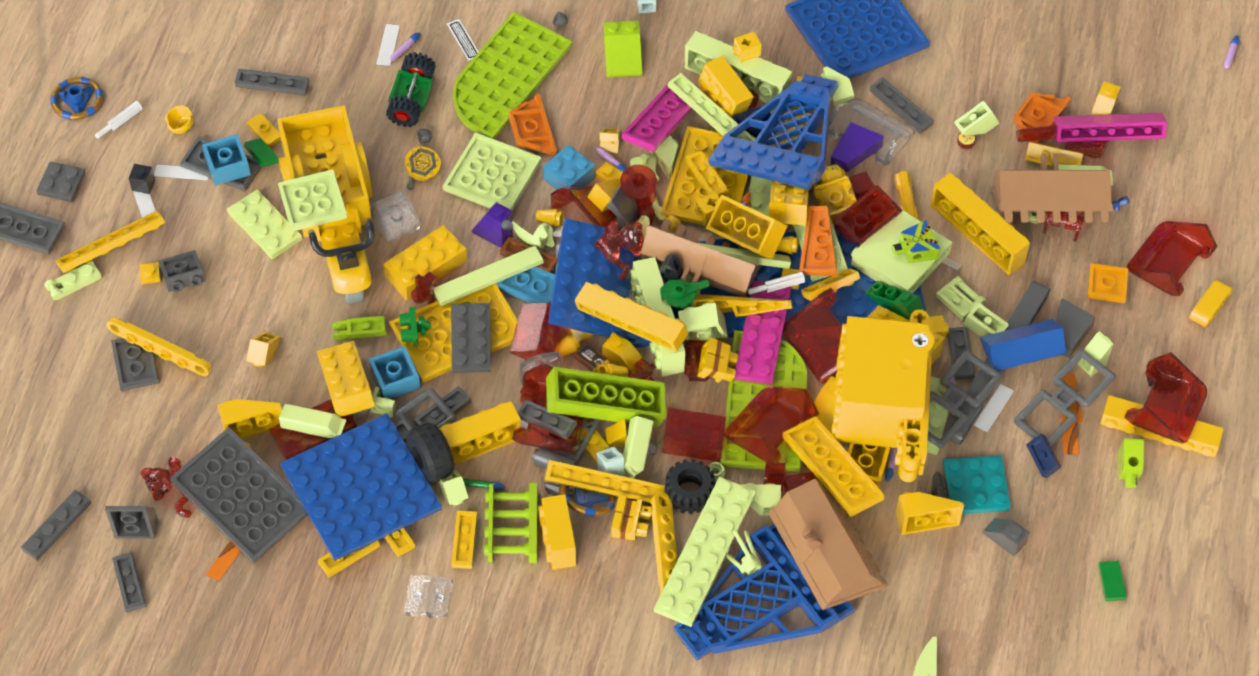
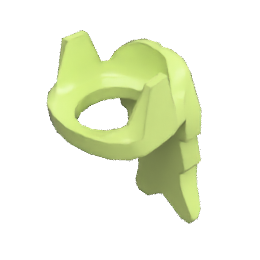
M512 221L517 236L529 246H536L540 251L545 248L544 245L550 248L555 246L553 229L548 223H542L535 233L531 235Z

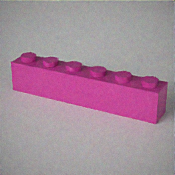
M1162 113L1055 116L1053 135L1057 142L1166 138L1167 121Z

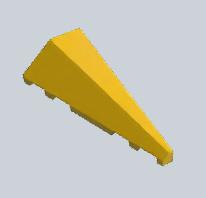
M696 294L691 304L695 308L702 306L704 303H716L722 313L734 311L735 317L792 308L791 300Z

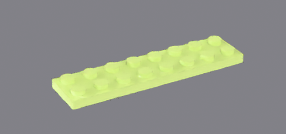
M718 478L654 607V612L687 626H693L735 539L733 532L734 530L739 531L754 500L756 491L724 478Z

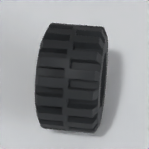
M685 459L683 463L678 461L675 463V467L671 466L666 474L665 493L670 497L673 509H680V513H685V511H688L689 514H693V511L701 512V508H704L715 486L713 471H710L708 465L703 466L704 463L701 461L699 463L695 462V459H691V462ZM686 482H693L699 485L700 488L695 491H686L680 485Z

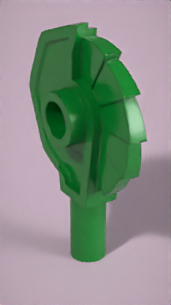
M680 279L669 280L660 288L661 300L666 301L669 306L685 308L693 303L698 290L709 287V282L707 279L695 284L694 282L688 283Z

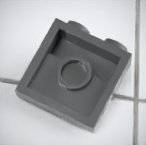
M195 250L159 260L169 292H179L185 287H196L206 282Z

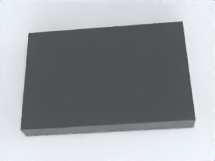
M124 338L111 340L121 391L159 383L153 352H148L139 345L129 343Z

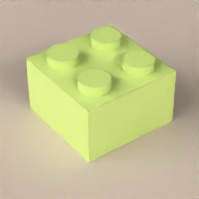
M704 303L700 307H686L684 310L678 311L679 320L685 323L688 331L685 339L690 346L705 343L710 337L716 340L728 338L725 317L716 303Z

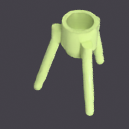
M734 530L733 533L746 556L741 559L742 565L728 553L726 557L739 568L742 574L747 573L751 575L762 568V563L757 557L747 530L744 531V535L751 554L738 532Z

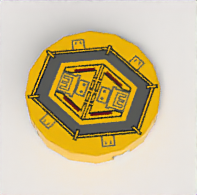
M416 147L405 156L404 168L407 170L408 175L416 180L427 181L436 177L440 171V158L430 148Z

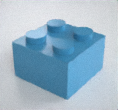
M238 134L202 144L205 159L215 186L251 175Z
M567 145L543 166V179L568 199H571L595 179V164L570 145Z
M405 346L369 359L370 372L377 387H380L382 398L393 399L420 389L419 375Z

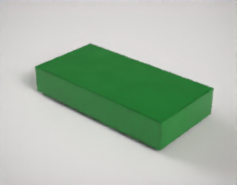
M261 138L244 142V148L263 168L279 163L278 156Z
M1119 561L1099 562L1098 569L1105 601L1125 600L1126 593Z

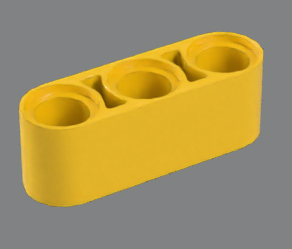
M1215 279L1191 312L1189 319L1207 328L1229 298L1233 288Z

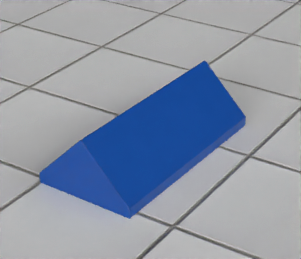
M1053 319L980 337L989 364L996 371L1066 354L1063 327Z

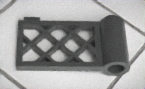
M563 415L573 420L581 418L584 425L576 427L571 433L575 441L565 444L562 437L549 433L543 446L535 449L532 460H534V465L547 469L548 461L552 460L578 466V462L601 420L595 419L594 422L586 424L584 417ZM586 428L587 436L578 439L576 432ZM560 438L562 443L558 447L549 445L552 440ZM575 445L578 446L579 451L577 455L568 453L567 448Z

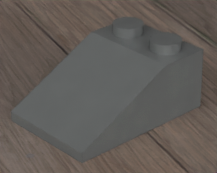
M105 506L114 538L155 539L157 525L155 508L149 506Z

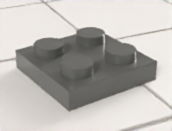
M49 162L36 190L37 194L73 202L85 176V169Z

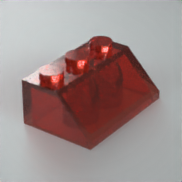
M876 185L835 218V228L847 241L860 246L902 213L903 210Z
M527 303L521 305L509 353L542 367H545L553 359L561 326L548 323L551 304Z

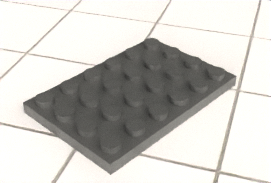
M229 427L170 478V482L253 564L308 515L295 491Z

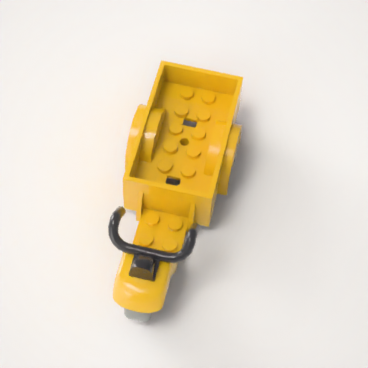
M345 105L278 118L284 156L278 157L283 181L328 170L334 171L347 218L302 229L304 238L309 237L312 249L318 255L325 257L334 290L337 293L344 294L345 301L349 305L363 302L365 299L364 290L372 283L364 249H367L375 238V229L371 220L369 198L373 197L364 149L361 141L354 142ZM326 154L327 158L317 160L315 158L316 155ZM366 225L367 238L361 243L359 233H362L361 226ZM319 241L322 242L323 248L319 246Z

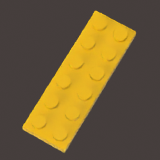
M816 416L783 432V439L850 517L884 500L882 491Z

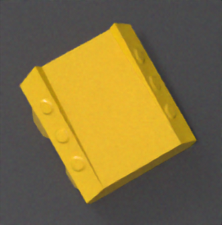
M848 176L813 188L818 205L828 207L832 224L853 217L857 218L860 214Z

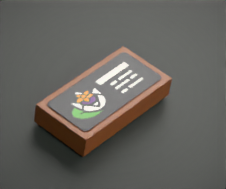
M588 342L574 353V358L591 371L606 360L610 364L615 365V363Z

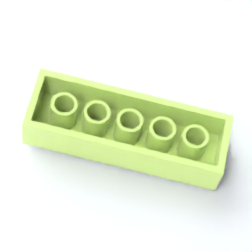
M695 31L685 46V69L701 75L706 63L723 56L754 96L753 98L768 103L791 85L792 71L759 57L740 62L738 56L735 57L733 54L732 46L711 38L706 34Z
M655 257L634 261L633 269L630 270L632 279L630 280L632 292L635 291L636 293L635 303L641 306L643 304L647 305L653 311L663 312L669 318L675 320L671 305L669 306L666 301L661 300L660 288L664 284ZM652 341L649 343L651 354H655L656 357L654 359L656 370H660L662 377L684 372L685 349L683 343L677 352Z

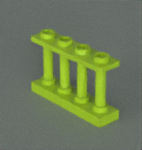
M529 483V490H525V492L494 493V484H489V491H485V502L489 503V508H485V520H489V526H485V538H488V544H484V556H488L489 563H493V554H525V556H529V563H537V483ZM525 500V502H529V508H525V510H494V501ZM494 518H525V520H529V526H525V528H493ZM493 536H525V538H529V543H525V545L493 546Z

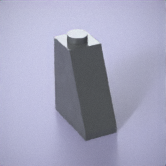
M1063 298L1059 304L1056 322L1063 327L1066 354L1062 356L1070 359L1093 327L1095 316Z

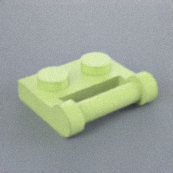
M957 276L936 293V298L961 320H964L978 302L984 306L987 300L983 296H979L963 282L964 280L960 276ZM957 288L961 289V290H962L967 296H969L974 302H972L971 300H969V299H968L963 293H961Z

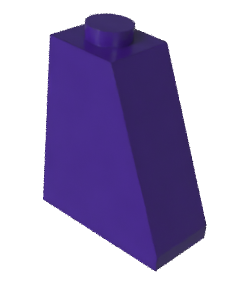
M850 122L831 155V165L837 164L844 171H850L883 147L884 136Z
M495 202L472 229V233L502 248L508 237H513L512 210Z

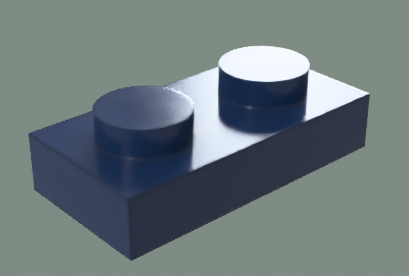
M1040 434L1026 444L1042 477L1048 478L1061 468L1045 435Z

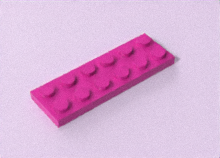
M667 84L622 133V139L655 152L693 109L674 93Z
M754 281L752 288L765 285V282ZM791 286L772 292L765 290L751 294L750 298L789 300ZM787 309L746 316L734 380L773 385Z

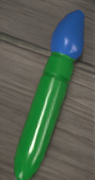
M463 478L464 485L467 487L489 489V484H494V490L505 489L504 484L500 482Z

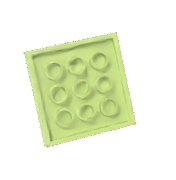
M475 132L444 183L443 191L491 208L497 202L513 211L540 165L541 157Z

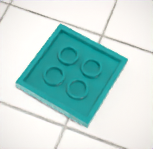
M1002 456L943 459L948 499L963 503L962 514L1010 511L1011 506Z

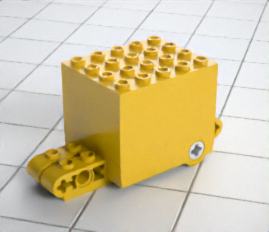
M924 310L913 311L909 322L847 316V323L842 324L837 357L832 434H835V439L841 443L897 448L895 465H898L899 477L905 482H912L918 475L923 474L927 456L934 319H930L928 313Z

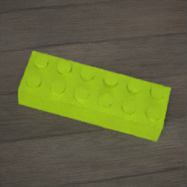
M553 367L546 377L547 412L613 422L625 419L627 424L630 423L631 418L639 416L654 421L653 427L656 428L666 418L665 383L561 367Z

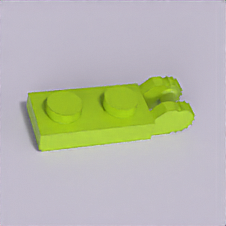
M385 316L352 318L332 323V328L337 331L332 335L333 340L343 341L347 338L386 336Z

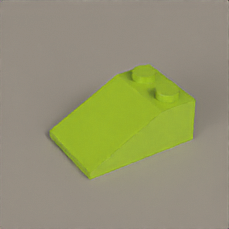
M639 20L603 22L606 76H642Z

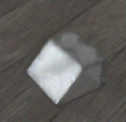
M403 189L370 203L371 217L388 243L422 228L413 204Z

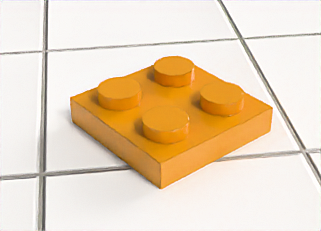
M1091 263L1089 267L1087 298L1125 303L1128 268Z

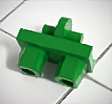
M409 307V313L399 314L400 327L411 326V329L401 330L402 342H413V347L419 346L418 332L421 335H426V331L431 329V323L425 320L423 316L419 317V321H416L415 307Z

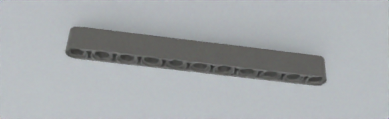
M1033 280L1009 319V326L1005 331L1032 324L1045 303L1051 288ZM986 358L985 363L990 366L988 358ZM980 369L966 393L975 398L992 377ZM1001 370L998 372L1002 375L1005 370ZM994 388L978 407H973L966 401L959 409L968 415V419L950 441L959 445L962 444ZM955 415L951 417L943 432V435L953 425V423L958 419V417H956Z

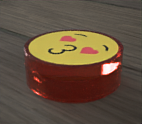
M961 132L958 134L957 144L961 148L970 149L975 145V135H963Z

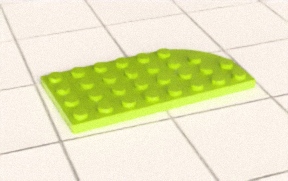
M512 12L455 81L453 104L460 121L473 132L495 140L510 122L508 117L509 111L520 107L522 103L530 98L573 46L572 41Z
M734 330L732 352L739 354L743 331ZM781 339L773 385L734 380V378L732 381H729L721 464L724 467L800 472L801 458L783 439V432L804 422L807 369L799 353L783 339ZM736 364L730 368L736 369Z

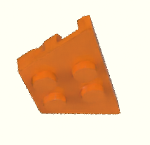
M1031 93L1014 115L1013 121L1030 142L1040 144L1052 128L1054 117L1060 116L1069 105L1071 97L1066 96L1065 99L1054 98L1055 95Z
M536 94L532 100L525 101L520 107L509 111L508 117L517 146L556 156L557 149L540 94Z

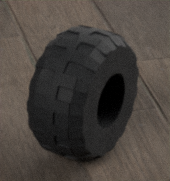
M427 422L409 431L406 436L407 448L426 480L430 483H436L440 479L449 477L454 471V458L447 439L438 426Z

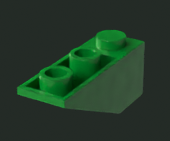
M879 281L865 292L868 297L881 307L910 320L913 311L924 310L919 295Z

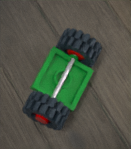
M411 52L408 53L404 58L401 70H398L388 100L389 105L386 116H388L389 120H392V123L396 122L398 126L400 124L403 127L407 125L408 127L415 126L421 111H424L436 68L435 62L432 61L431 57L427 58L428 55L426 54L423 56L420 52L419 54L413 52V54Z

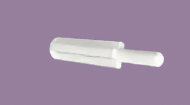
M135 101L107 122L108 125L95 134L96 138L99 139L111 129L114 131L143 110L140 103Z
M799 272L765 282V285L748 289V294L765 290L772 292L805 283L803 273Z

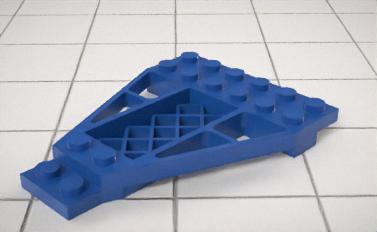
M805 74L801 81L794 82L726 133L709 158V165L809 190L814 181L818 182L826 170L829 108L831 106V98L839 87L838 81ZM799 106V109H796V110H794V111H790V109ZM775 108L767 121H759V119ZM815 110V112L812 113V114H809V115L806 114V113H808V112H810V111ZM802 114H803V116H804V117H801V118H798V119H795V118H794V117L799 116V115H802ZM824 117L823 134H815L816 128ZM788 119H791V120H792V121L787 122V123H784V124L782 123V121H785V120H788ZM807 123L806 126H803V127H800V128H799V126H798V125ZM749 127L762 129L755 141L735 138ZM793 127L796 128L795 130H792V131H789V132L786 131L787 129H790V128H793ZM781 131L784 132L783 134H780V135H778V136H775V135H774V134H776V133H778V132H781ZM800 135L799 138L791 140L792 137ZM786 139L788 140V142H785V143L780 144V145H779V143H778V142H781V141L786 140ZM808 141L822 144L820 157L802 154Z
M774 524L770 527L766 525L750 535L754 549L767 565L746 577L737 566L731 563L707 595L693 626L690 627L683 623H678L673 626V630L696 661L711 652L713 654L822 633L854 613V608L847 601L822 610ZM742 549L735 557V560L738 562L745 556ZM735 572L741 581L716 595L731 573ZM766 576H776L778 578L777 584L765 582ZM752 585L761 587L760 594L748 592L749 587ZM763 589H776L775 596L763 595ZM778 590L789 592V599L777 597ZM735 595L745 597L744 604L733 603L732 598ZM747 598L758 599V607L746 605ZM761 600L773 602L772 609L761 608ZM776 603H781V604H783V605H781V606H779L778 608L775 609V604H776ZM716 607H728L727 615L715 613ZM796 607H800L815 626L788 631L779 618ZM730 608L742 610L741 617L729 615ZM745 610L757 612L756 619L743 618ZM759 613L767 614L758 619ZM718 619L725 620L724 627ZM728 621L739 622V630L727 628ZM742 623L750 624L749 626L741 630ZM770 623H774L782 632L744 640Z

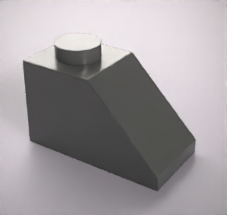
M994 518L982 533L1015 556L1027 543L1030 532L1014 520Z

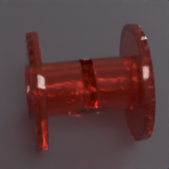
M640 164L632 165L625 169L620 178L622 191L630 198L635 199L639 211L649 208L656 198L657 178L655 173L649 167Z
M1046 212L1043 234H1046L1048 224L1060 227L1062 223L1065 224L1064 229L1076 231L1073 242L1077 241L1084 221V212H1081L1080 215L1076 214V223H1069L1068 212H1060V223H1053L1052 212Z

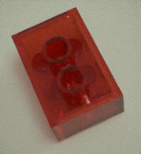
M668 408L661 453L719 462L723 449L726 416Z

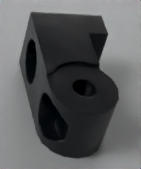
M673 254L667 255L660 267L661 272L664 274L663 284L669 280L681 279L684 272L680 258Z

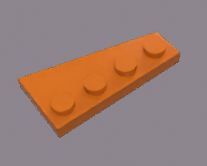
M809 206L799 269V272H802L803 275L838 276L827 206Z

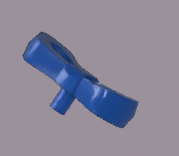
M1128 196L1121 197L1117 201L1112 202L1113 209L1115 208L1116 212L1119 211V206L1129 203Z
M766 266V270L763 273L756 275V281H769L774 275L780 273V268Z

